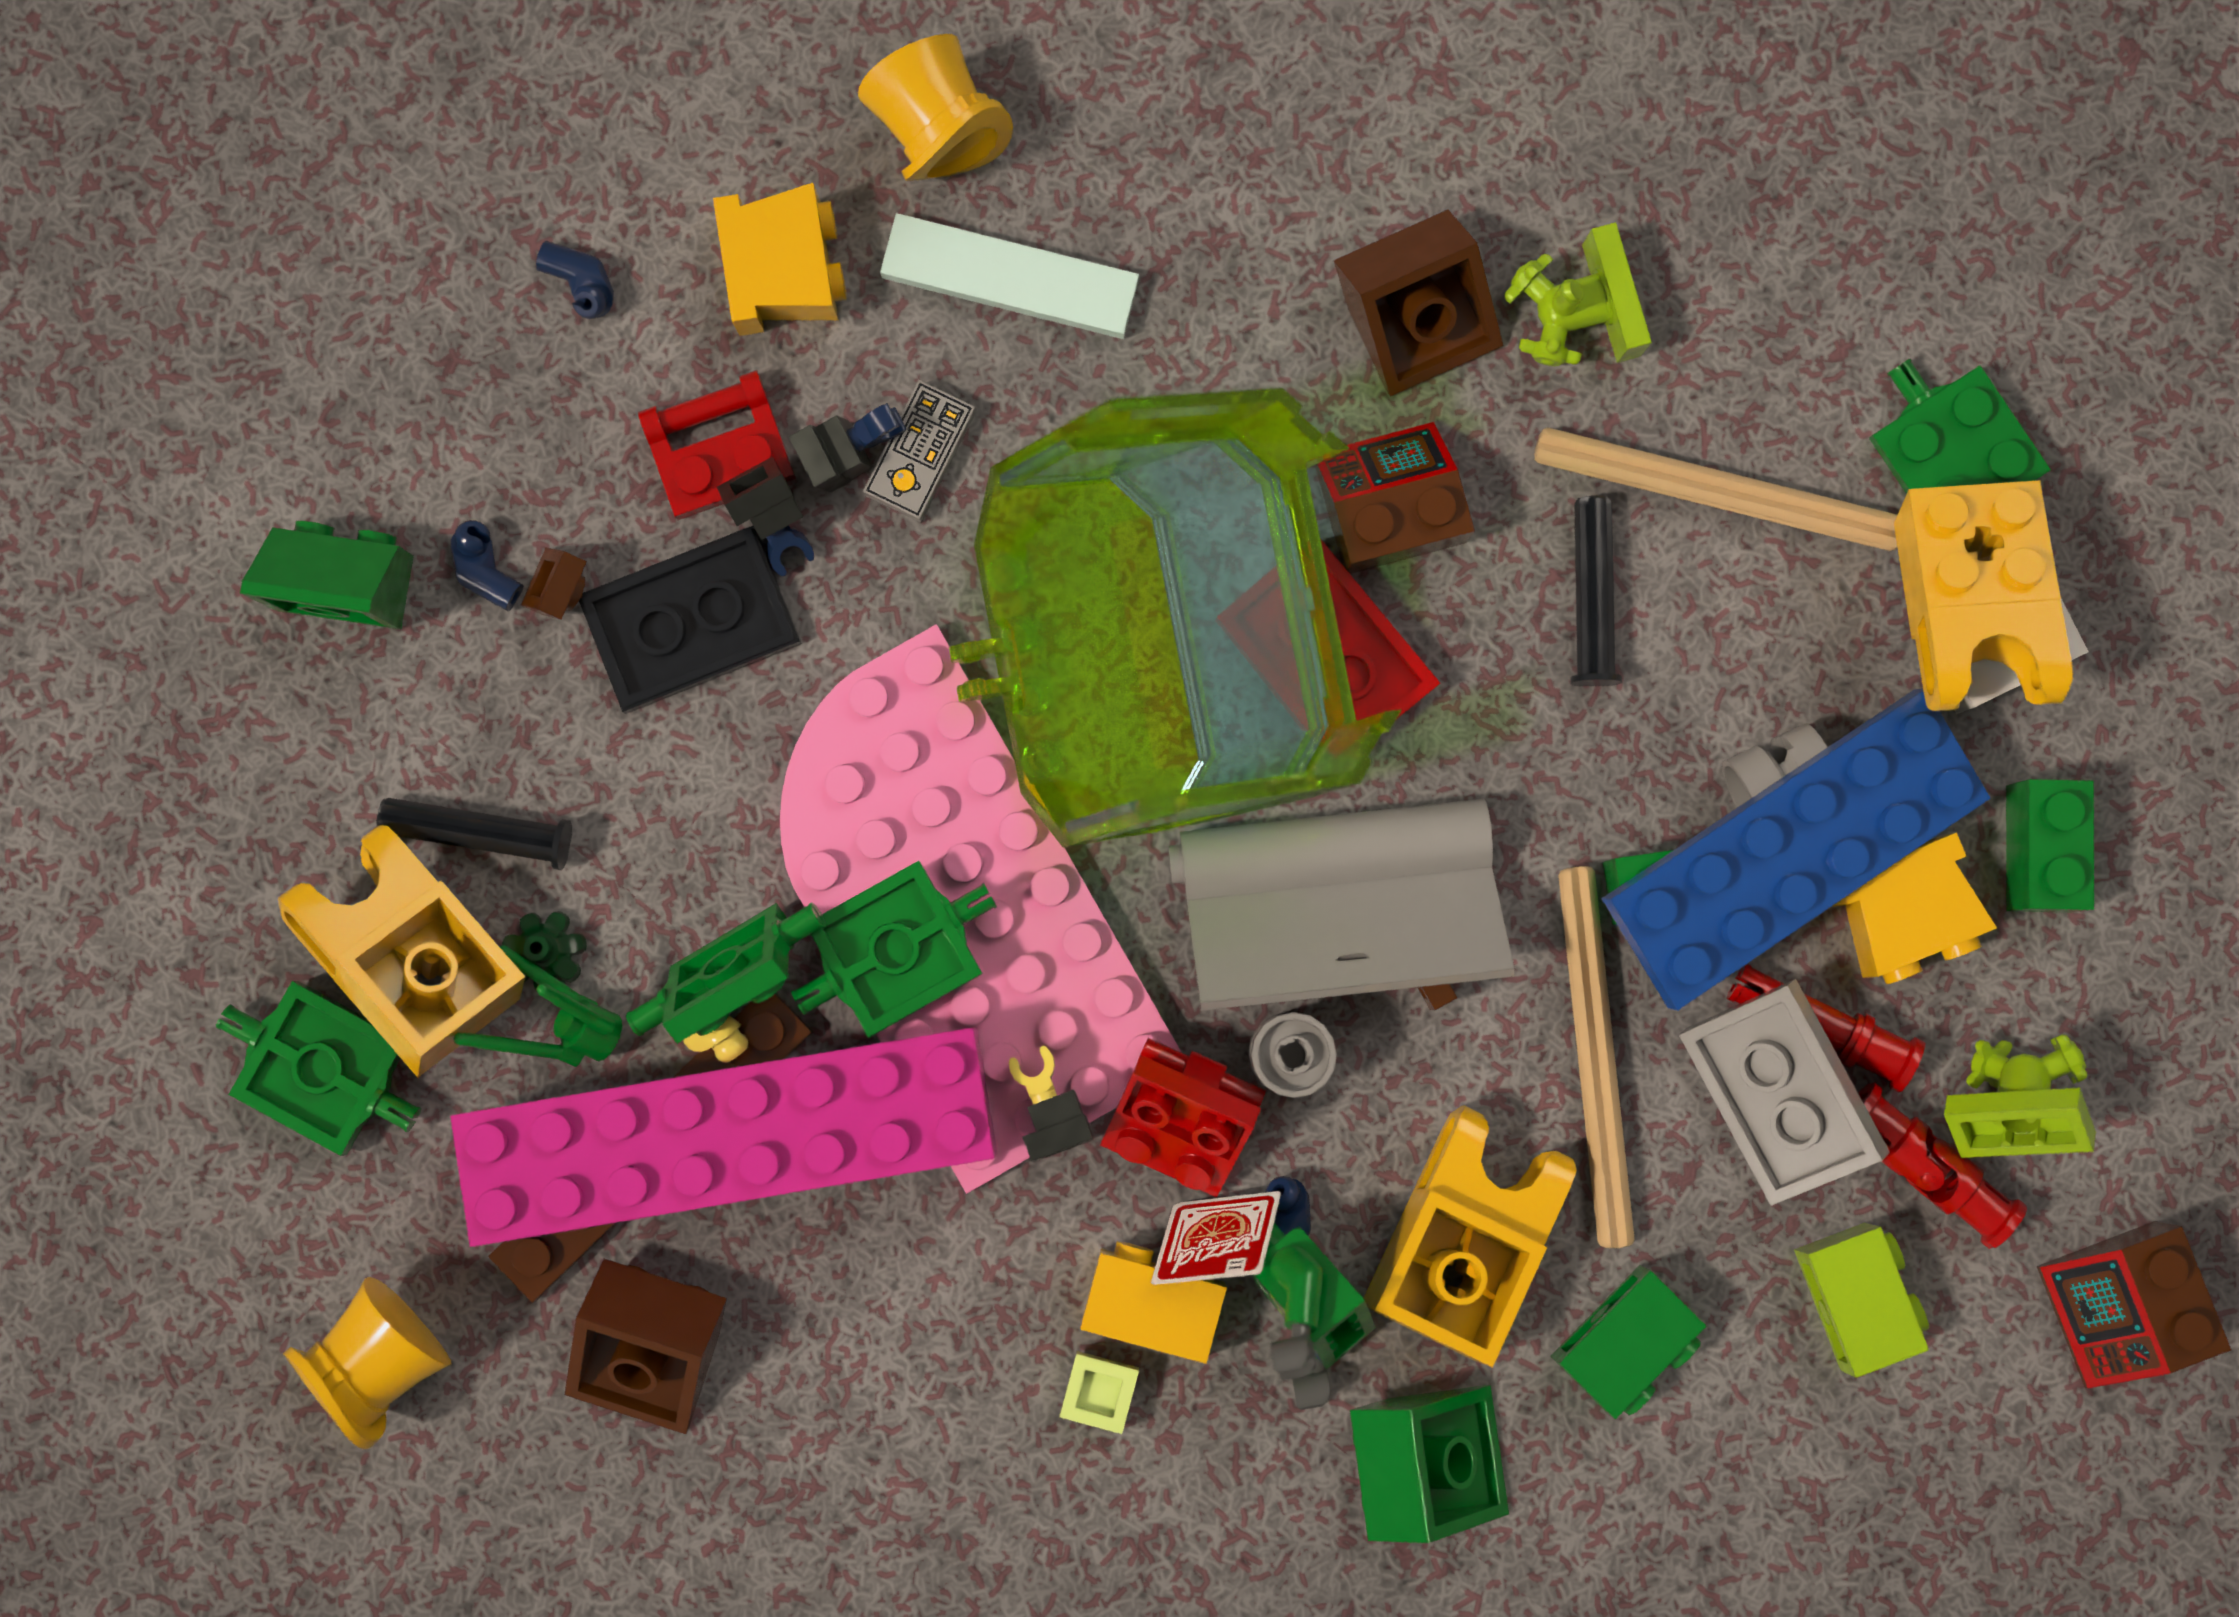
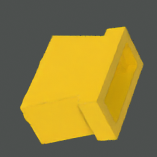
M814 182L746 205L742 204L738 194L713 198L731 320L739 336L764 332L763 320H838L836 301L847 300L841 262L829 263L826 240L837 239L836 223L831 201L820 202Z
M1957 833L1939 836L1927 841L1832 906L1845 905L1862 978L1883 976L1886 984L1906 979L1923 971L1919 960L1938 952H1942L1944 960L1965 955L1982 947L1978 936L1997 929L1955 862L1967 857Z

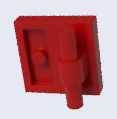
M1147 1038L1100 1146L1118 1153L1129 1162L1143 1164L1170 1176L1187 1188L1201 1190L1217 1197L1255 1126L1266 1090L1226 1073L1227 1065L1191 1050L1188 1056Z

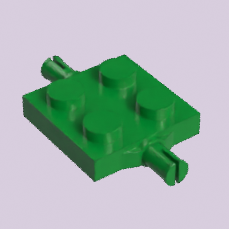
M1911 358L1887 373L1908 402V405L1902 410L1895 421L1873 434L1869 439L1906 494L1909 489L2035 481L2051 471L1981 365L1952 384L1934 387L1931 390L1913 365Z
M918 860L822 914L826 927L817 930L811 935L821 952L822 966L825 973L798 989L791 991L794 1000L800 1001L819 990L818 994L798 1004L803 1015L838 996L840 1000L853 1009L866 1035L870 1038L981 976L983 973L967 946L966 932L963 925L989 910L997 908L992 897L971 908L968 907L990 894L987 887L982 883L976 889L950 902L936 890L922 863Z
M811 902L808 906L787 918L778 904H773L671 965L668 981L664 988L657 992V996L626 1013L629 1026L636 1035L641 1037L644 1033L662 1023L677 1044L695 1033L703 1036L713 1032L727 1020L730 1012L750 1000L753 1003L763 1002L780 990L785 980L788 979L789 951L795 947V943L826 927L822 913Z
M292 981L276 1010L262 1020V1022L238 1010L232 1004L228 1005L221 1013V1015L227 1018H219L216 1028L248 1044L244 1067L228 1094L339 1156L348 1155L364 1124L375 1115L404 1129L405 1132H409L416 1123L412 1119L419 1117L421 1108L389 1092L392 1074L401 1058L364 1016L299 981Z

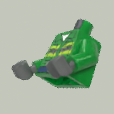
M1274 1222L1262 1272L1252 1275L1261 1291L1284 1317V1326L1292 1330V1338L1271 1343L1273 1366L1275 1371L1280 1373L1283 1381L1293 1380L1298 1409L1322 1407L1328 1402L1330 1397L1327 1369L1376 1329V1326L1362 1296L1303 1229L1297 1227L1285 1235Z

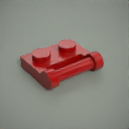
M757 370L739 376L740 383L661 411L658 410L657 406H653L638 412L642 429L650 445L674 517L677 520L723 505L724 503L717 487L771 457L774 458L786 482L796 479ZM748 406L750 407L755 420L754 423L673 451L668 437L669 434Z

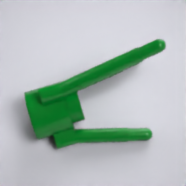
M499 946L523 974L539 984L537 993L560 1008L555 1019L553 1031L556 1037L561 1038V1043L556 1045L464 1032L456 1033L454 1035V1042L458 1045L477 1047L478 1049L558 1059L574 1067L580 1064L584 1055L598 1062L605 1060L612 1053L620 1038L622 1031L620 1015L598 1006L596 1001L578 994L508 946Z

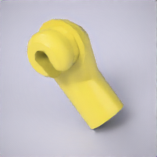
M731 1016L713 1032L703 1036L695 1033L683 1040L688 1049L695 1052H703L712 1048L716 1058L724 1063L734 1060L748 1048V1039L738 1029L741 1024Z

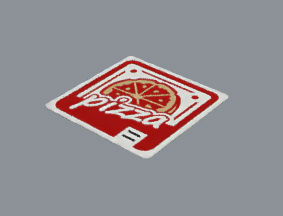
M1279 1191L1180 1202L1174 1205L1151 1283L1157 1285L1261 1273L1281 1193Z

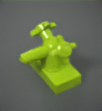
M1616 222L1592 228L1583 242L1582 247L1591 274L1589 276L1576 280L1567 279L1562 284L1555 286L1542 274L1554 260L1548 254H1542L1537 260H1530L1518 268L1511 280V286L1504 293V297L1511 304L1520 294L1525 292L1537 304L1538 317L1543 324L1540 341L1520 339L1519 343L1520 350L1531 354L1536 362L1554 367L1561 366L1564 363L1578 364L1582 354L1564 347L1568 332L1601 323L1606 325L1617 363L1641 357L1652 343Z
M2063 1034L2050 1039L2055 1051L2040 1058L2025 1053L2012 1056L2011 1058L2006 1057L2012 1050V1043L2006 1040L1999 1041L1994 1047L1984 1040L1976 1042V1052L1971 1060L1972 1072L1967 1077L1966 1083L1970 1087L1977 1089L1986 1081L1992 1087L1998 1088V1090L1994 1093L1947 1095L1944 1117L1961 1158L2094 1152L2096 1130L2081 1089H2051L2052 1081L2068 1074L2073 1084L2084 1081L2087 1078L2088 1073L2085 1070L2084 1055L2067 1035Z

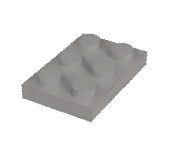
M1796 979L1688 1027L1679 1034L1771 1206L1883 1161L1890 1153Z

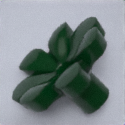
M559 911L550 914L545 923H542L541 918L536 913L524 915L520 919V928L523 933L520 936L514 934L507 935L502 942V945L508 946L519 955L524 956L553 977L559 976L564 981L570 983L575 981L581 974L580 965L572 960L571 957L572 955L582 954L587 948L586 939L582 934L574 933L567 935L565 933L569 927L570 918ZM542 945V951L537 954V948ZM524 974V976H525L524 982H526V981L529 979V977H527V976ZM533 981L534 989L537 992L539 984Z

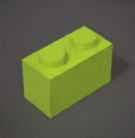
M1862 1223L1794 1249L1841 1371L1858 1378L1929 1351L1922 1333L1929 1330V1322L1917 1296L1914 1293L1907 1294L1899 1274V1270L1905 1269L1904 1257L1896 1239L1890 1232L1884 1234L1880 1226Z

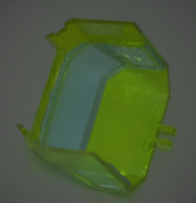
M1283 388L1110 398L990 467L974 549L991 639L960 643L950 646L949 651L952 663L967 664L995 657L999 678L968 680L962 685H958L956 689L959 702L984 700L998 696L1003 697L1021 795L1062 847L1173 831L1308 799L1359 784L1373 762L1369 756L1381 734L1391 730L1402 710L1386 711L1356 721L1307 474L1308 468L1350 448L1331 431L1322 434L1299 413L1303 406Z

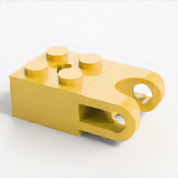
M2040 480L1909 489L1895 519L1894 529L1911 638L1916 641L1923 692L1928 709L1931 711L1959 709L1960 701L1966 696L1972 683L1971 664L1984 659L2002 662L2016 672L2025 699L2030 703H2062L2071 686L2073 671Z
M380 825L361 839L360 855L362 865L370 874L376 886V889L368 899L353 905L335 904L320 894L311 884L300 883L278 897L281 917L293 934L417 1077H420L460 1046L454 1042V1035L456 1033L476 1034L519 1001L525 976L442 881L438 882L392 829L388 826ZM422 973L429 980L439 975L441 977V984L435 986L423 985L417 981L418 975Z
M1463 1105L1450 1113L1441 1129L1363 1299L1368 1309L1476 1362L1493 1367L1547 1247L1544 1245L1568 1195L1577 1169L1571 1157L1559 1151L1544 1152L1532 1160L1528 1170L1516 1185L1505 1189L1499 1188L1487 1178L1481 1162L1485 1141L1489 1133L1488 1121L1478 1111ZM1456 1259L1458 1261L1455 1271L1463 1276L1462 1283L1459 1287L1448 1285L1446 1290L1444 1287L1445 1280L1442 1278L1443 1271L1447 1265L1452 1266Z

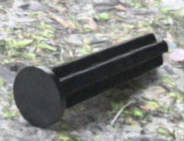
M1585 496L1578 498L1574 504L1577 675L1571 676V685L1613 686L1622 683V676L1615 674L1612 502L1604 496Z
M386 798L381 801L376 820L377 826H388L399 837L550 861L554 870H563L565 867L572 838V824L570 820L562 819L557 826L394 798Z

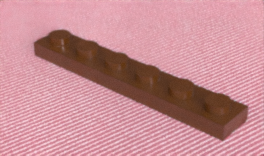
M777 993L760 1003H753L751 1001L734 1018L741 1024L738 1028L739 1031L748 1039V1048L741 1055L728 1063H724L716 1058L712 1048L698 1052L673 1078L786 1059L813 1031ZM616 1223L503 1241L488 1257L533 1303Z

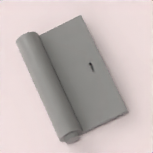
M1485 799L1179 832L1180 844L1168 846L1172 884L1184 883L1201 1011L1514 977V963L1492 869V829Z

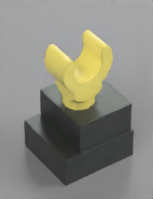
M1046 1046L1040 1048L1041 1056L1044 1059V1069L1035 1077L1025 1076L1020 1069L1018 1060L1014 1057L1009 1059L1010 1073L1017 1082L1026 1086L1033 1104L1027 1108L1036 1132L1022 1137L1031 1162L1039 1161L1095 1140L1076 1092L1071 1090L1057 1096L1051 1079L1055 1070V1060L1051 1051Z

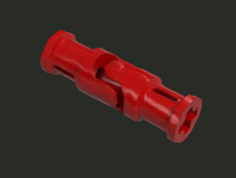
M1875 1082L1867 1084L1858 1092L1890 1151L1885 1159L1881 1161L1898 1175L1905 1176L1907 1181L1942 1212L1947 1215L1954 1212L1981 1234L1980 1241L1988 1249L1997 1248L2014 1233L2026 1215V1204L2019 1199L2009 1200L1983 1179L1984 1170L1970 1159L1961 1158L1957 1149L1945 1140L1934 1136L1931 1128L1920 1118L1913 1117L1909 1119L1881 1096L1882 1088ZM1951 1168L1955 1170L1949 1178L1945 1179Z

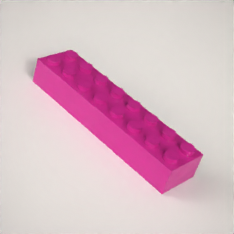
M977 1027L450 1115L470 1247L995 1159L998 1155Z

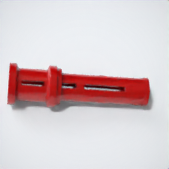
M1746 964L1739 969L1735 979L1756 989L1758 993L1739 983L1736 986L1732 984L1727 994V1000L1741 1004L1784 983ZM1804 994L1843 1066L1851 1068L1855 1064L1887 1079L1890 1089L1898 1093L1907 1087L1923 1057L1926 1045L1923 1040L1914 1037L1908 1041L1876 1025V1018L1866 1012L1864 1014L1856 1013L1854 1017H1851L1830 1005Z

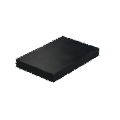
M753 525L582 593L579 600L621 710L625 714L802 644L759 535Z

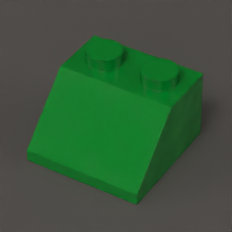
M296 521L294 530L272 527L242 580L240 594L278 612L401 630L414 556L400 546H396L397 537L390 534L358 530L357 540L333 536L335 528L325 524Z
M1491 1385L1388 1398L1350 1410L1353 1443L1356 1451L1362 1508L1365 1515L1368 1541L1431 1543L1509 1515Z

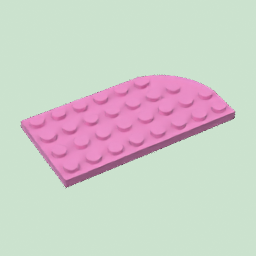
M937 624L854 670L840 681L822 700L806 723L788 764L781 796L780 831L785 866L792 886L804 908L812 902L824 914L918 860L922 863L936 890L950 902L984 883L990 894L968 907L971 908L989 897H992L997 905V908H993L963 925L966 932L967 946L983 974L876 1034L880 1042L884 1043L977 1027L998 1155L995 1159L951 1166L967 1194L1030 1158L1022 1137L1036 1132L1027 1108L1033 1104L1026 1086L1017 1082L1010 1073V1058L1014 1057L1018 1060L1020 1069L1025 1076L1035 1077L1044 1069V1059L1041 1056L1040 1048L1046 1046L1051 1051L1055 1060V1070L1051 1079L1057 1096L1074 1090L1083 1113L1086 1115L1088 1122L1091 1123L1117 1108L1147 1038L1179 1052L1181 1050Z

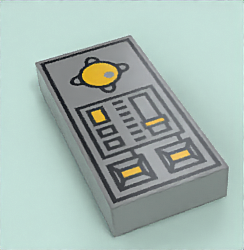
M918 380L900 416L907 430L887 442L863 490L864 495L921 523L976 413V408Z

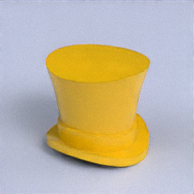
M954 34L930 36L894 51L877 63L863 78L859 86L858 97L860 101L886 125L905 147L904 154L911 162L909 166L901 171L906 181L946 177L981 167L996 159L1006 149L1011 140L1013 122L1010 114L999 101L989 99L986 93L977 92L966 66L959 39Z
M372 1277L364 1279L348 1308L322 1342H316L307 1352L290 1347L283 1353L301 1380L344 1435L361 1449L371 1448L384 1434L386 1412L390 1403L422 1380L452 1364L443 1346L411 1308L387 1285Z

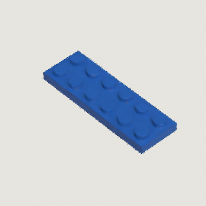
M1914 689L1601 899L1667 1008L1678 1011L1991 798L1941 712L1928 709L1923 689Z

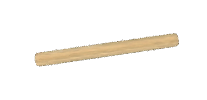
M1552 428L1543 429L1537 440L1535 461L1539 464L1887 551L1897 548L1894 529L1896 514Z
M1571 867L1561 870L1558 877L1597 1241L1604 1248H1622L1632 1245L1635 1237L1596 877L1592 867Z

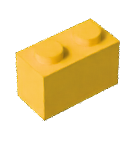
M1120 1241L1116 1242L1114 1252L1101 1248L1080 1330L1207 1364L1227 1289L1225 1282L1216 1279L1153 1285L1151 1280L1156 1263L1151 1261L1154 1251Z

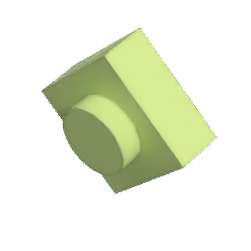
M1077 1351L1060 1417L1122 1434L1139 1368Z

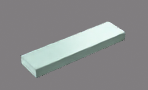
M898 213L895 215L880 271L882 279L1124 339L1139 282V274Z

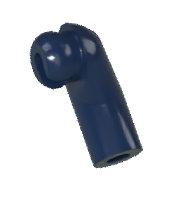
M544 241L537 256V271L568 281L575 300L572 303L573 308L581 317L594 319L605 316L613 305L614 290L600 259L550 241Z
M468 520L461 523L451 539V554L457 581L470 591L502 609L510 611L523 591V584L496 570L490 531L483 523L476 520Z

